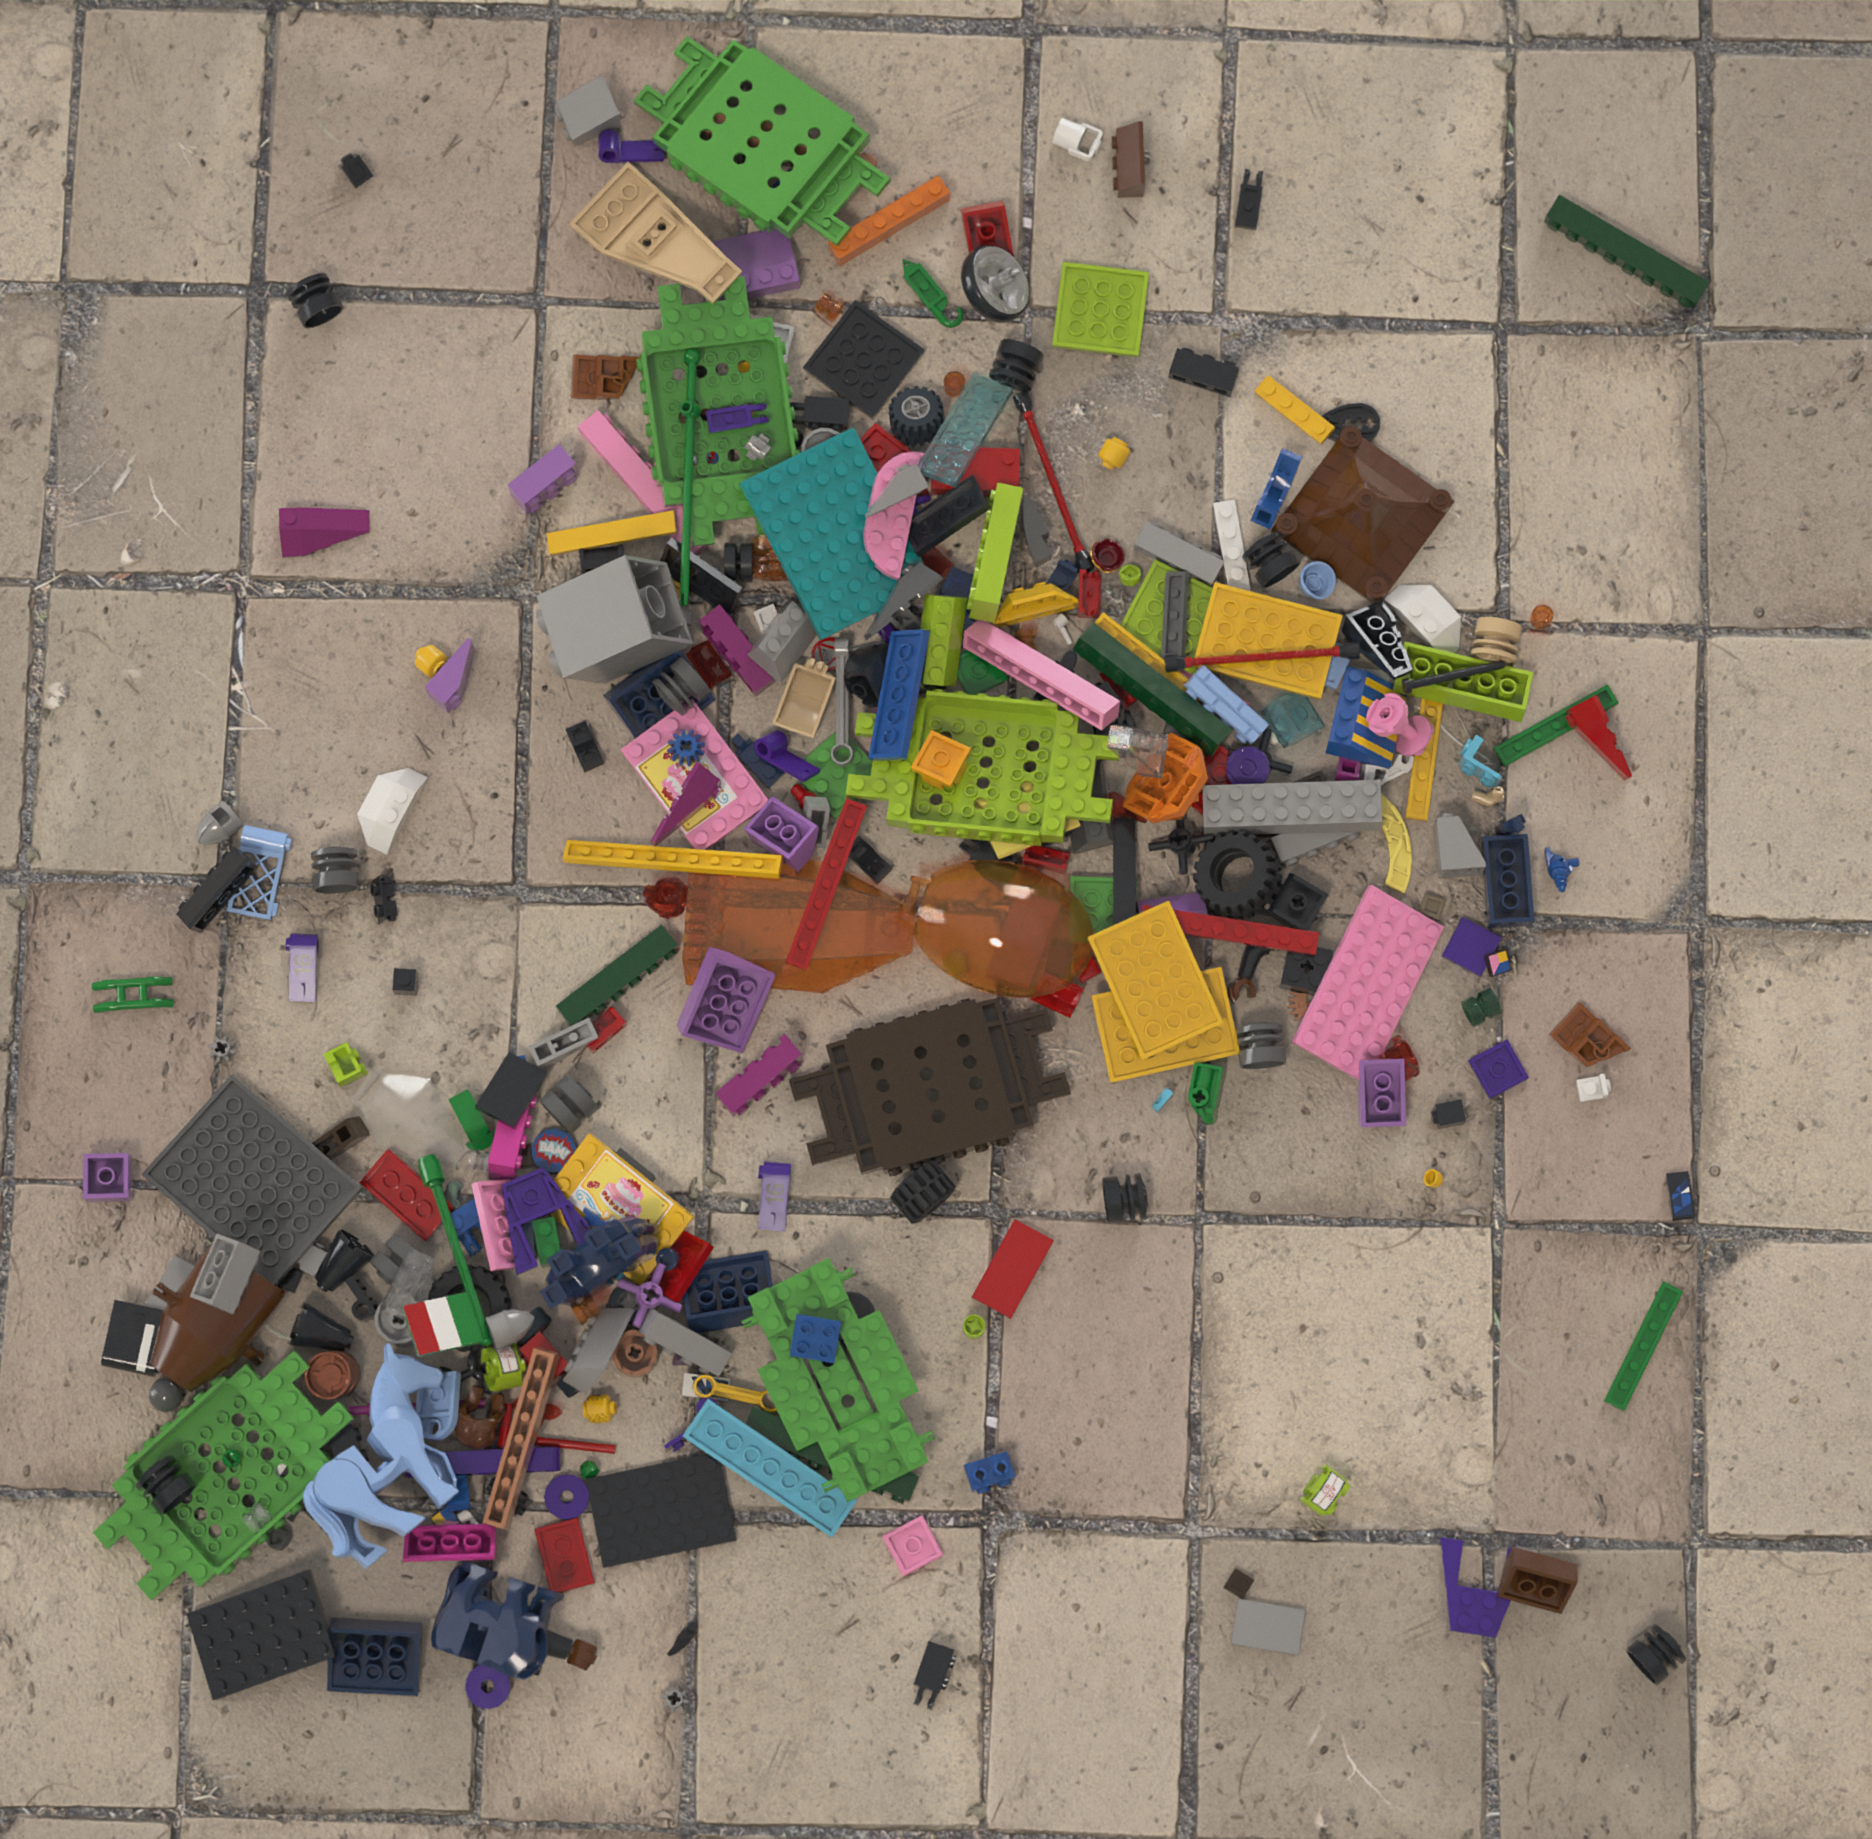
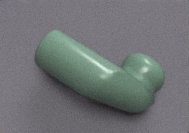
M458 1180L450 1181L446 1185L445 1199L455 1207L452 1212L462 1207L457 1200L458 1192L462 1190V1184Z

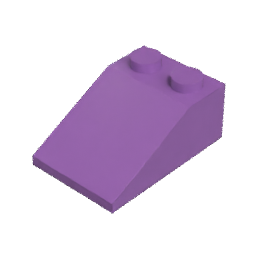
M469 638L425 686L428 697L447 713L451 709L453 711L456 710L462 703L461 698L463 697L475 652L472 640Z
M1404 1058L1359 1060L1358 1124L1361 1127L1406 1126Z

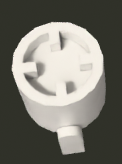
M1062 118L1054 134L1052 144L1068 150V153L1084 161H1091L1093 155L1097 154L1102 144L1101 138L1103 133L1100 129L1088 124L1081 123L1079 125ZM1086 131L1097 135L1089 149L1088 155L1078 151Z

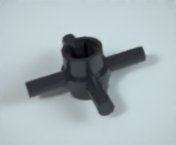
M1183 817L1182 820H1176V829L1169 834L1168 840L1148 843V848L1150 852L1170 849L1174 854L1178 855L1179 874L1185 875L1188 874L1187 857H1190L1195 852L1196 844L1207 843L1208 841L1214 842L1215 837L1213 833L1193 836L1190 831L1185 829Z

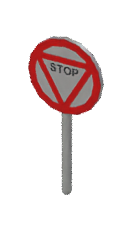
M834 638L819 640L811 651V658L816 659V662L822 661L825 665L829 666L827 672L836 670ZM879 641L875 643L850 648V652H854L857 649L866 648L868 645L873 644L876 646L884 645L885 642Z

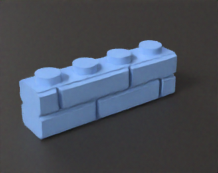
M1204 665L1200 666L1184 684V687L1187 689L1185 693L1192 699L1201 701L1205 709L1212 714L1214 713L1223 723L1233 729L1236 733L1234 737L1243 745L1245 743H1254L1269 725Z

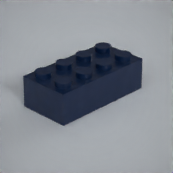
M1528 834L1484 836L1481 840L1482 857L1486 862L1483 876L1488 929L1532 926L1535 919Z

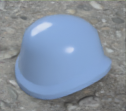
M1315 561L1302 568L1298 584L1300 590L1306 596L1323 600L1333 592L1336 577L1334 570L1328 564Z

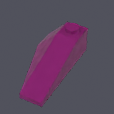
M304 507L279 508L282 557H304L317 550L329 548L331 545L341 541H348L369 533V510Z
M696 762L681 786V797L677 796L674 798L669 810L671 814L670 816L667 814L664 816L651 839V844L653 846L659 845L709 804L712 798L716 799L722 790V787H720L721 780L703 765Z

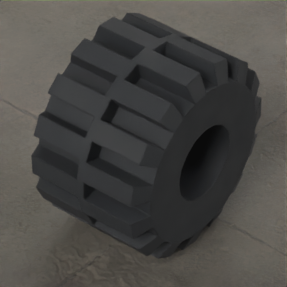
M931 1161L908 1175L893 1191L890 1199L909 1222L914 1224L920 1222L941 1206L952 1195L956 1186L935 1161Z

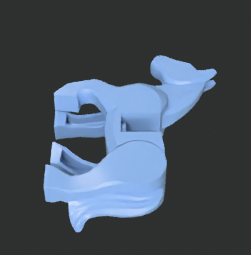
M386 1343L384 1346V1363L373 1384L370 1398L372 1430L366 1439L384 1463L374 1471L353 1445L337 1455L333 1460L324 1464L313 1481L306 1486L303 1493L306 1510L326 1531L334 1545L332 1554L339 1558L350 1556L365 1570L387 1552V1549L369 1543L361 1537L358 1529L359 1519L371 1525L390 1529L402 1537H405L425 1519L423 1516L412 1512L391 1508L377 1499L375 1494L390 1486L404 1472L411 1473L438 1509L452 1500L460 1491L456 1488L457 1480L446 1454L424 1444L420 1416L415 1412L408 1396L419 1389H438L444 1380V1374L441 1369L411 1356L394 1353L391 1343Z

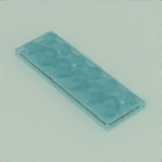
M973 373L918 463L922 475L956 488L1011 397L1013 388Z

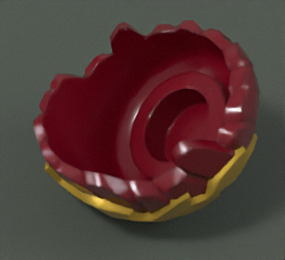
M1109 538L1095 542L1090 550L1091 560L1101 572L1111 573L1120 569L1125 559L1122 547L1118 545V542L1109 540Z

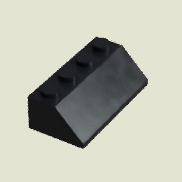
M236 847L228 849L223 854L221 863L209 870L208 878L203 883L200 882L193 889L194 894L190 899H185L179 905V911L176 915L189 929L202 933L259 867Z

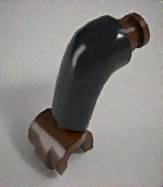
M1245 946L1237 975L1239 980L1231 982L1227 988L1228 998L1231 1002H1235L1240 997L1239 988L1241 985L1247 990V998L1256 997V989L1250 979H1253L1261 958L1268 956L1270 951L1275 949Z
M547 1629V1656L563 1660L567 1658L568 1664L587 1671L590 1665H594L597 1658L595 1655L597 1652L596 1646L580 1639L574 1641L571 1638Z

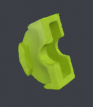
M347 1042L323 1054L340 1087L346 1086L369 1074L363 1062L358 1064L357 1061L361 1060L356 1048L351 1049Z

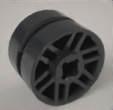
M736 543L724 544V575L736 582L737 574H740L741 583L753 582L752 543H741L740 552H737Z

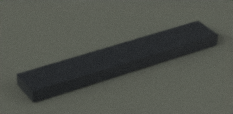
M1113 816V830L1116 844H1113V925L1136 915L1135 816Z

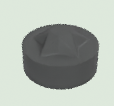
M281 1527L278 1530L274 1529L266 1540L269 1547L276 1551H281L289 1545L290 1534Z

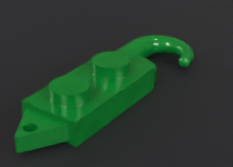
M902 259L904 281L939 323L947 328H954L960 325L964 317L962 309L960 307L957 308L958 317L956 320H948L942 313L948 302L945 293L920 263L915 264Z

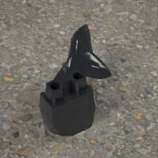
M885 643L881 647L873 644L868 645L866 648L857 649L846 662L844 668L846 689L850 695L854 693L862 699V704L878 707L889 643ZM920 684L919 694H924L926 691H932L933 689L946 690V686Z

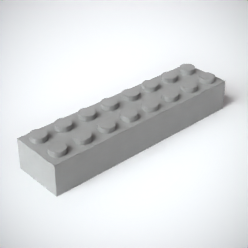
M1380 780L1204 785L1202 788L1204 834L1213 833L1214 836L1219 834L1226 835L1228 831H1235L1237 834L1239 831H1245L1248 834L1254 835L1382 830Z

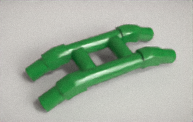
M152 976L92 983L93 991L116 989L117 1002L110 1001L94 1004L93 1011L94 1013L143 1008H173V999H148V986H172V977ZM139 987V1000L126 1001L125 988Z

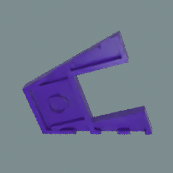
M543 1167L501 1185L516 1275L538 1267V1263L522 1230V1225L561 1210L576 1246L586 1240L584 1234L591 1230L589 1224L579 1215L570 1200H567L561 1189Z
M1440 1537L1450 1631L1496 1638L1511 1600L1498 1597V1592L1458 1586L1463 1540ZM1507 1548L1506 1559L1512 1548Z

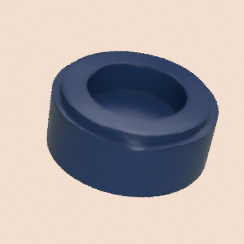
M664 1248L656 1255V1263L665 1265V1271L675 1269L680 1261L678 1252L672 1248Z

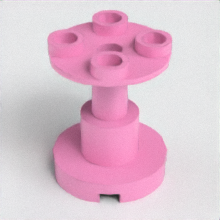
M1395 693L1384 694L1385 697L1381 700L1376 699L1369 707L1366 715L1369 729L1381 737L1398 734L1395 749L1399 754L1403 756L1421 755L1434 732V727L1430 724L1429 720L1423 716L1407 718L1408 705L1404 699Z

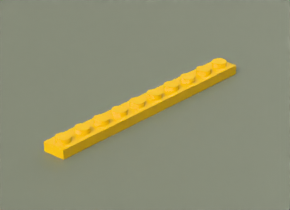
M578 840L566 841L562 857L564 863L775 879L780 878L783 865L782 855Z

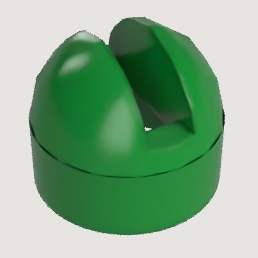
M227 1450L222 1456V1462L227 1467H237L241 1462V1455L237 1450ZM227 1454L235 1461L233 1464L226 1457Z
M585 1461L580 1466V1473L584 1480L593 1478L600 1472L593 1461Z

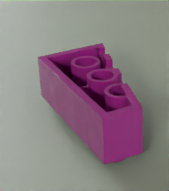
M720 604L699 620L701 632L755 697L776 682L771 675L747 655L753 647L748 641V636L742 629L739 630L733 618L724 611Z
M785 1034L779 1038L781 1043L778 1046L768 1047L761 1055L762 1059L760 1061L757 1059L752 1061L743 1070L745 1072L743 1075L737 1074L716 1092V1097L733 1117L736 1114L740 1116L745 1113L752 1101L758 1102L767 1094L765 1092L771 1086L773 1088L777 1087L784 1081L782 1077L789 1072L791 1074L795 1073L801 1067L802 1054Z

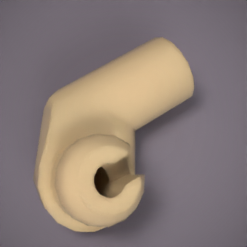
M1496 786L1486 794L1475 790L1471 800L1485 806H1493L1504 798V789Z

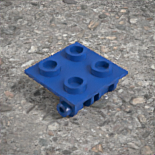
M796 1314L790 1356L834 1363L841 1321Z

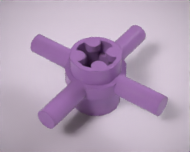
M661 1263L657 1264L650 1282H645L638 1286L620 1278L617 1283L618 1287L636 1294V1302L640 1307L632 1325L637 1328H641L648 1309H654L661 1305L679 1313L682 1307L681 1304L663 1297V1291L659 1283L666 1266ZM647 1290L654 1293L655 1297L647 1301V1294L644 1291Z

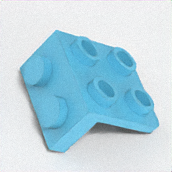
M1478 735L1473 740L1469 738L1460 753L1463 756L1458 765L1461 767V771L1468 776H1476L1480 779V783L1488 788L1498 786L1502 776L1473 758L1484 739Z

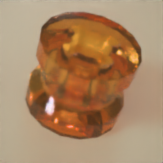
M1538 605L1532 611L1530 622L1534 628L1544 630L1550 626L1554 613L1549 606Z

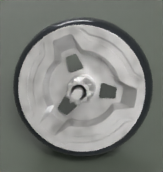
M995 245L977 247L966 256L961 268V283L972 307L981 316L996 323H1007L1018 318L1028 305L1030 290L1027 276L1017 259L1007 250ZM999 293H1002L1004 300L1000 298Z

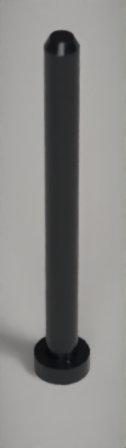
M1499 660L1411 681L1409 678L1402 679V688L1405 694L1412 693V689L1500 670L1505 667V662Z

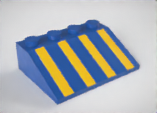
M1346 666L1325 753L1390 769L1398 734H1392L1387 737L1376 735L1369 729L1366 715L1371 704L1376 699L1381 700L1384 698V694L1395 693L1404 699L1405 702L1407 695L1392 692L1393 684L1369 671Z

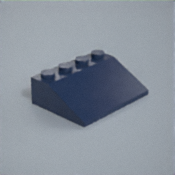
M682 650L639 668L603 695L634 739L674 711L659 696L652 681L658 678L665 684L666 682L661 677V673L664 672L672 678L674 674L670 669V665L680 657L693 668ZM711 692L701 701L693 696L689 697V699L692 698L701 711L716 700Z
M767 1250L706 1260L683 1295L688 1328L696 1333L744 1326L741 1321L753 1316V1309L748 1301V1297L773 1286Z
M331 1618L329 1629L338 1657L328 1660L327 1691L418 1696L422 1622Z

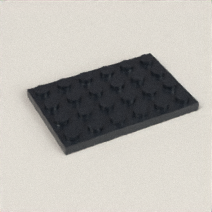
M709 1454L586 1479L603 1568L737 1541L721 1462Z
M305 1570L186 1614L213 1701L338 1657L311 1570Z

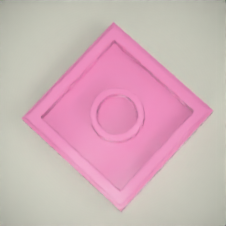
M923 1515L882 1536L903 1577L943 1556Z

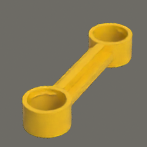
M709 1375L699 1376L693 1381V1393L699 1398L713 1395L755 1404L761 1410L768 1413L776 1411V1407L768 1409L762 1403V1397L768 1393L767 1390L758 1392L717 1383ZM705 1378L710 1381L712 1390L709 1394L702 1395L697 1391L696 1385L700 1379Z

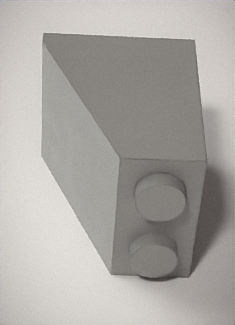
M604 76L593 80L556 101L558 109L555 110V114L559 122L563 121L565 128L562 129L567 141L571 140L573 147L599 137V134L604 130L611 129L615 131L622 128L620 114Z
M1452 813L1441 814L1439 818H1436L1433 825L1438 878L1482 875L1486 868V862L1460 817L1453 816Z

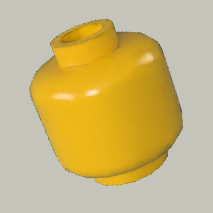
M1114 436L1112 439H1106L1098 453V457L1103 460L1101 465L1112 471L1114 467L1122 468L1130 455L1129 444Z
M434 645L421 647L415 655L416 668L430 678L434 677L447 662V656Z

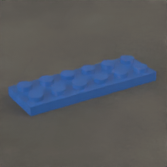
M925 629L891 631L868 757L873 761L907 759L930 634Z

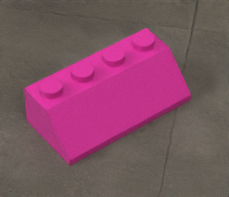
M488 1524L417 1526L404 1537L403 1562L497 1559L498 1540L496 1527Z

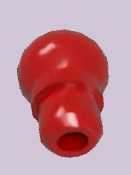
M795 784L790 790L801 810H803L804 796L817 797L814 792L808 791L801 784Z

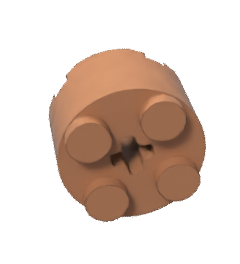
M637 1330L624 1332L612 1354L617 1369L622 1374L632 1378L648 1375L655 1368L658 1361L657 1346L644 1341L643 1338L645 1336ZM636 1349L637 1352L641 1351V1353L638 1354L639 1358L635 1359L634 1357H629L630 1355H632L631 1350Z

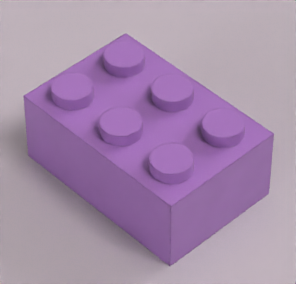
M558 444L508 484L511 497L526 515L531 512L533 514L542 508V503L547 499H554L560 493L559 490L565 485L568 487L577 480L576 463Z

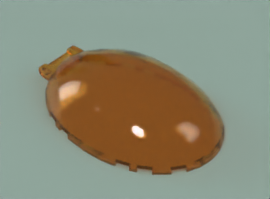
M970 860L945 866L932 873L929 880L911 876L910 881L912 884L903 912L899 913L898 918L914 923L913 935L925 955L944 973L965 985L1001 997L1036 998L1037 996L1060 991L1074 980H1077L1091 959L1093 950L1087 937L1093 935V927L1088 913L1078 898L1068 888L1054 878L1039 871L1004 861ZM920 885H922L926 888L919 906L917 917L912 916L911 913L914 907V903Z

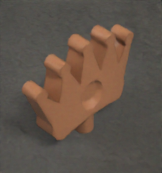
M1291 991L1290 995L1295 997L1288 998V1002L1291 1001L1294 1004L1288 1005L1287 1008L1295 1009L1293 1012H1290V1015H1298L1294 1018V1021H1297L1304 1017L1308 1009L1307 1006L1310 1005L1311 1001L1306 1002V993Z

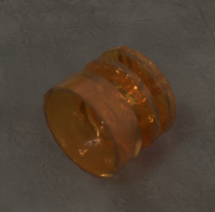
M766 535L753 537L752 554L761 558L752 561V566L755 567L752 570V577L773 582L788 580Z

